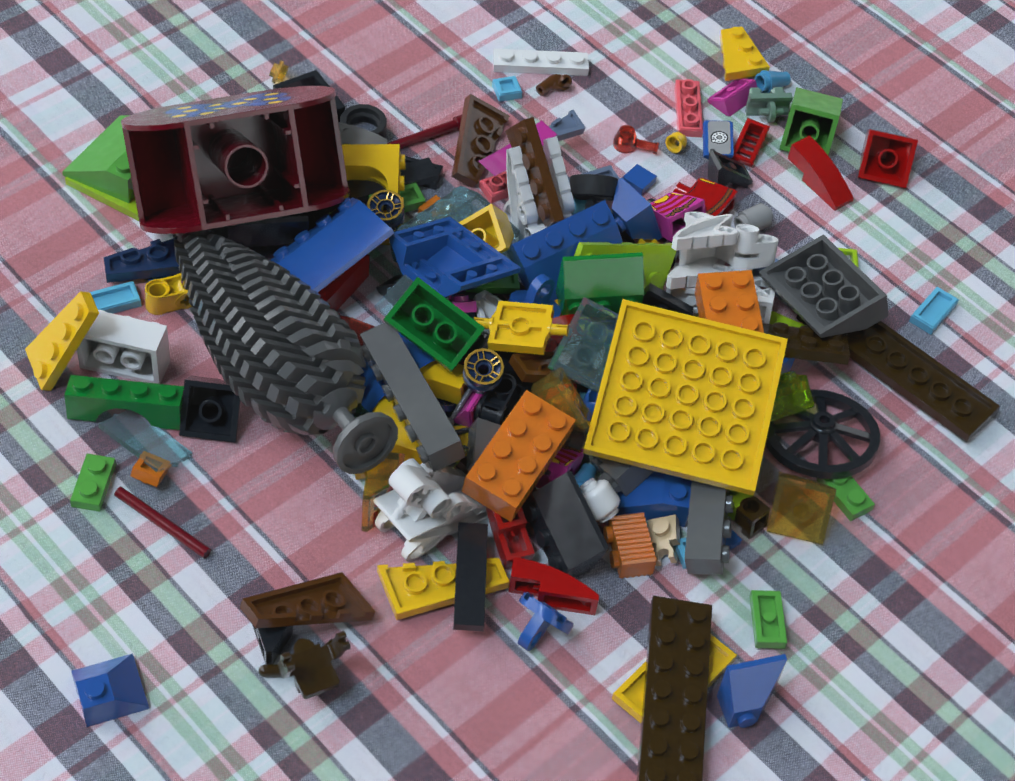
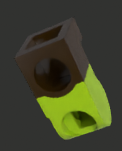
M730 490L734 505L733 513H728V516L742 527L741 533L748 539H751L767 527L770 508L754 495Z

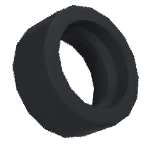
M369 104L350 106L340 116V123L353 125L359 122H367L373 124L377 128L371 132L386 138L387 118L375 106Z
M597 174L570 176V192H572L574 199L588 200L591 197L596 201H613L618 179L612 176Z

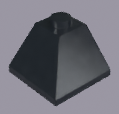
M189 376L184 381L179 436L236 443L241 401L239 396L235 395L231 390L230 385L226 384L224 380L199 376Z

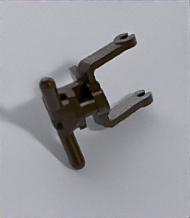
M344 631L336 633L335 638L330 639L322 647L320 644L315 645L309 639L301 638L294 644L293 654L289 652L280 655L281 659L277 664L260 666L259 674L262 677H282L283 679L293 676L295 687L304 699H309L340 686V680L331 661L341 657L346 650L350 649V643L345 639L347 635Z

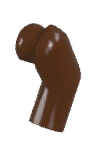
M552 74L536 86V91L539 95L544 96L550 90H567L572 84V78L567 74Z

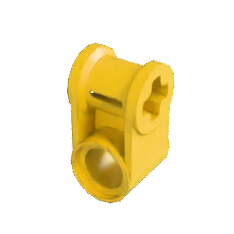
M181 273L166 278L153 279L146 284L145 306L149 313L162 315L167 312L192 307L189 304V299H193L189 298L187 294L188 290L184 287L185 281L181 283Z

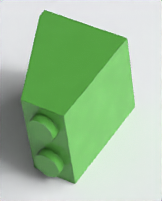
M796 87L779 149L790 152L793 143L810 135L829 155L843 99Z

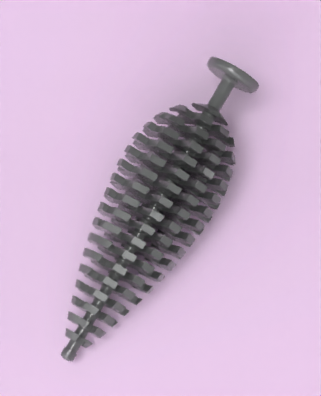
M209 230L173 234L178 238L174 239L175 258L179 265L181 279L185 281L184 287L188 290L187 294L189 298L193 299H189V304L193 307H190V310L194 315L198 330L219 374H222L224 381L230 385L234 394L239 396L240 401L245 406L252 407L254 412L263 421L272 423L271 426L282 429L286 433L316 435L324 434L331 429L340 427L342 431L333 446V458L338 467L346 473L360 474L373 469L384 461L393 450L398 439V427L390 416L382 412H370L357 418L353 416L358 403L362 402L366 388L364 386L365 377L361 376V374L365 373L361 367L366 368V362L357 334L354 330L350 329L349 324L341 319L334 309H330V305L320 298L321 295L310 289L311 286L302 282L297 276L290 274V271L257 252Z

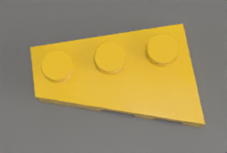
M743 27L721 30L720 43L723 54V68H725V81L754 77L762 70L769 71L770 66Z

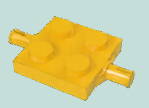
M498 301L496 311L491 318L474 317L476 322L485 329H489L490 334L487 344L488 349L493 351L544 355L547 341L551 335L568 337L569 334L568 324H552L554 315L553 305Z

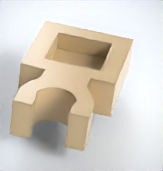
M676 514L648 520V531L650 532L652 546L654 547L657 559L656 566H662L661 559L664 555H668L671 563H677V554L673 549V546L680 545L679 519Z

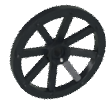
M800 390L784 395L774 402L765 444L770 453L780 463L797 473L820 479H839L855 475L866 469L873 462L879 449L880 430L870 412L853 399L826 390ZM816 403L817 413H810L796 405ZM825 404L845 411L832 415L826 412ZM783 411L805 420L774 424L777 417ZM856 418L863 425L866 432L839 423ZM807 431L787 449L781 445L775 433ZM840 434L869 442V446L859 456ZM812 440L818 443V464L795 456ZM833 442L850 462L839 465H827L828 443Z

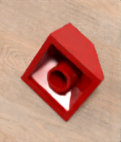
M871 129L867 130L861 153L858 178L906 188L918 140Z

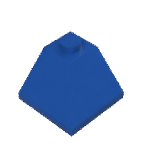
M620 178L617 181L612 204V211L619 231L621 233L625 231L632 239H661L662 235L652 205L629 183Z
M133 653L71 671L86 727L149 709Z
M786 654L727 666L716 696L728 728L735 726L746 728L758 721L778 684L787 661Z

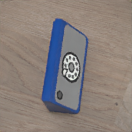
M705 120L703 122L704 158L709 160V153L712 150L729 158L733 157V122Z

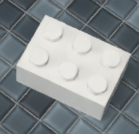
M98 310L99 315L77 348L79 367L140 382L161 384L170 363L167 326L157 322H148L130 316H121Z

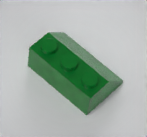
M643 253L562 257L556 286L561 316L569 314L580 316L619 313L623 299L642 303L644 297Z
M419 277L414 280L383 319L385 323L450 372L461 362L485 329Z

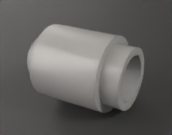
M763 203L743 210L734 218L735 228L738 224H750L758 227L759 231L772 224V210Z

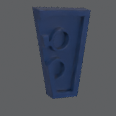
M173 235V239L164 242L157 239L151 241L149 247L140 250L133 247L104 257L107 283L179 274V265L175 258L174 239L178 238Z

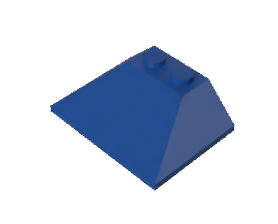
M451 217L396 231L389 237L402 275L412 283L419 277L445 298L514 275L521 270V267Z

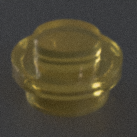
M281 60L279 64L274 63L269 74L270 77H273L272 83L284 81L289 66L284 64L285 61Z

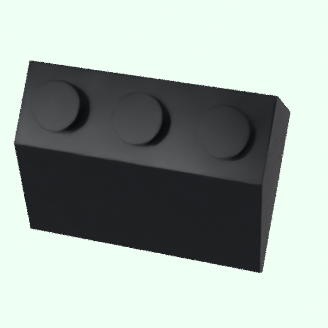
M304 212L228 226V239L249 249L250 247L261 246V250H275L277 245H287L288 247L295 242L294 238L296 235L304 230L309 231L308 214Z
M572 471L566 472L532 492L523 504L525 518L531 523L536 533V541L543 548L549 566L572 577H577L589 573L609 550V546Z

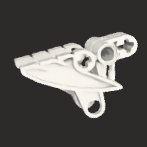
M555 136L544 139L543 150L564 219L572 216L571 213L574 212L575 204L572 192H570L571 188L563 157L561 156L558 138ZM520 146L506 149L509 200L503 207V212L508 215L511 227L513 228L516 242L549 227L544 226L543 221L538 215L528 174L523 165Z
M686 212L684 216L686 226L673 236L672 248L676 251L679 250V266L667 275L666 287L669 289L685 288V286L687 288L696 287L699 273L753 271L754 268L768 267L775 263L778 238L759 234V228L750 224H738L736 229L732 228V214L713 216L703 212Z
M414 458L408 459L392 473L388 480L389 485L394 490L373 500L381 510L375 520V526L381 532H387L395 526L407 539L401 552L402 557L406 561L411 562L420 558L436 546L445 536L458 532L459 522L479 523L488 518L484 505L466 494L451 493L463 487L466 474L462 470L446 466L433 472L428 462L419 464Z

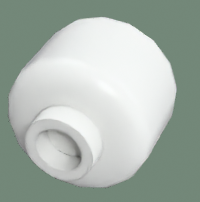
M591 478L580 486L581 492L596 521L600 523L606 522L618 513L619 509L617 507L620 504V498L607 480L596 481L595 478Z

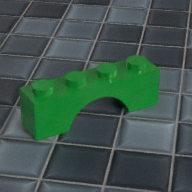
M70 375L64 394L67 419L95 422L98 416L107 410L127 409L142 415L153 428L180 430L184 386Z

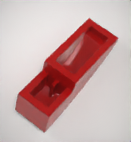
M810 135L791 145L788 159L804 173L802 181L835 211L853 201L854 197L840 171L827 153Z
M486 507L490 527L504 570L512 568L513 557L533 560L535 552L525 528L527 521L522 507L512 522Z
M513 557L508 592L517 594L529 592L537 596L538 601L545 602L555 610L588 615L596 614L599 594L587 585L554 567L529 559Z

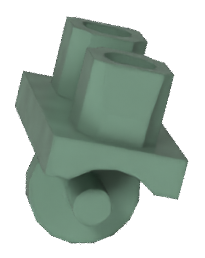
M759 87L750 88L745 108L746 116H766L768 123L774 122L776 115H788L789 105L793 99L792 93H785L783 87H774L770 93H762Z

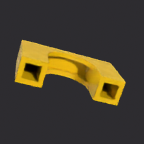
M342 144L347 180L373 181L383 186L386 190L395 191L399 195L400 191H405V176H401V170L406 169L405 154L400 152V144ZM400 224L394 232L403 230V224ZM389 238L380 245H391Z
M435 360L420 368L422 375L436 398L458 404L468 389L462 377L464 365L458 364L450 372ZM384 396L376 404L373 412H382L390 416L398 427V439L387 457L400 462L414 458L421 464L422 461L416 450L419 447L416 441L411 443L404 429L407 426L406 422H399L393 410V406L396 404L393 400L388 402Z

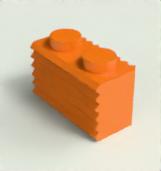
M644 512L615 515L609 519L608 525L603 529V535L607 544H611L610 564L612 568H617L619 578L652 575L657 559Z

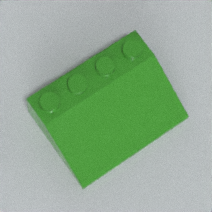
M130 115L119 116L62 171L63 176L130 203L135 195L121 120Z

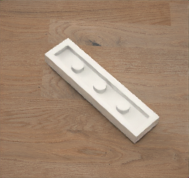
M494 49L493 72L588 76V53Z

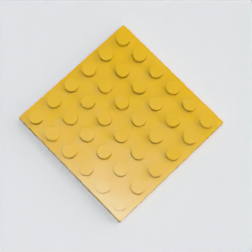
M623 299L583 454L754 495L788 339Z

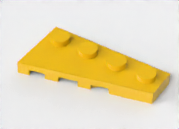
M487 558L485 595L509 588L510 581L500 559ZM435 561L433 565L415 566V563H403L402 567L389 568L388 564L377 565V573L396 620L454 604L456 563L446 564L445 561Z

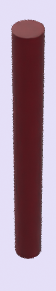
M119 487L115 491V497L204 559L209 556L211 549L132 493L123 487Z

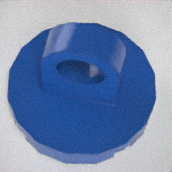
M545 274L538 275L531 282L528 290L512 292L508 301L553 305V318L560 316L561 313L559 305L551 299L555 283Z
M524 592L519 599L521 604L535 613L518 639V645L525 650L530 651L536 646L550 624L567 635L574 627L573 622L567 620L564 615L545 602L535 599L533 594Z

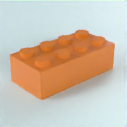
M752 270L698 274L695 297L699 318L764 333Z
M526 390L466 475L461 492L512 522L569 438L576 419Z

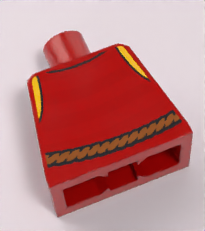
M699 178L691 188L679 182L673 191L704 199L706 213L713 216L729 214L734 208L738 193L734 189L705 178Z

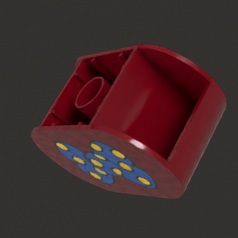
M298 86L270 89L150 109L122 119L121 124L140 228L143 231L157 234L196 232L315 211L345 201L346 198L350 197V189L345 170L335 102V89L327 86Z

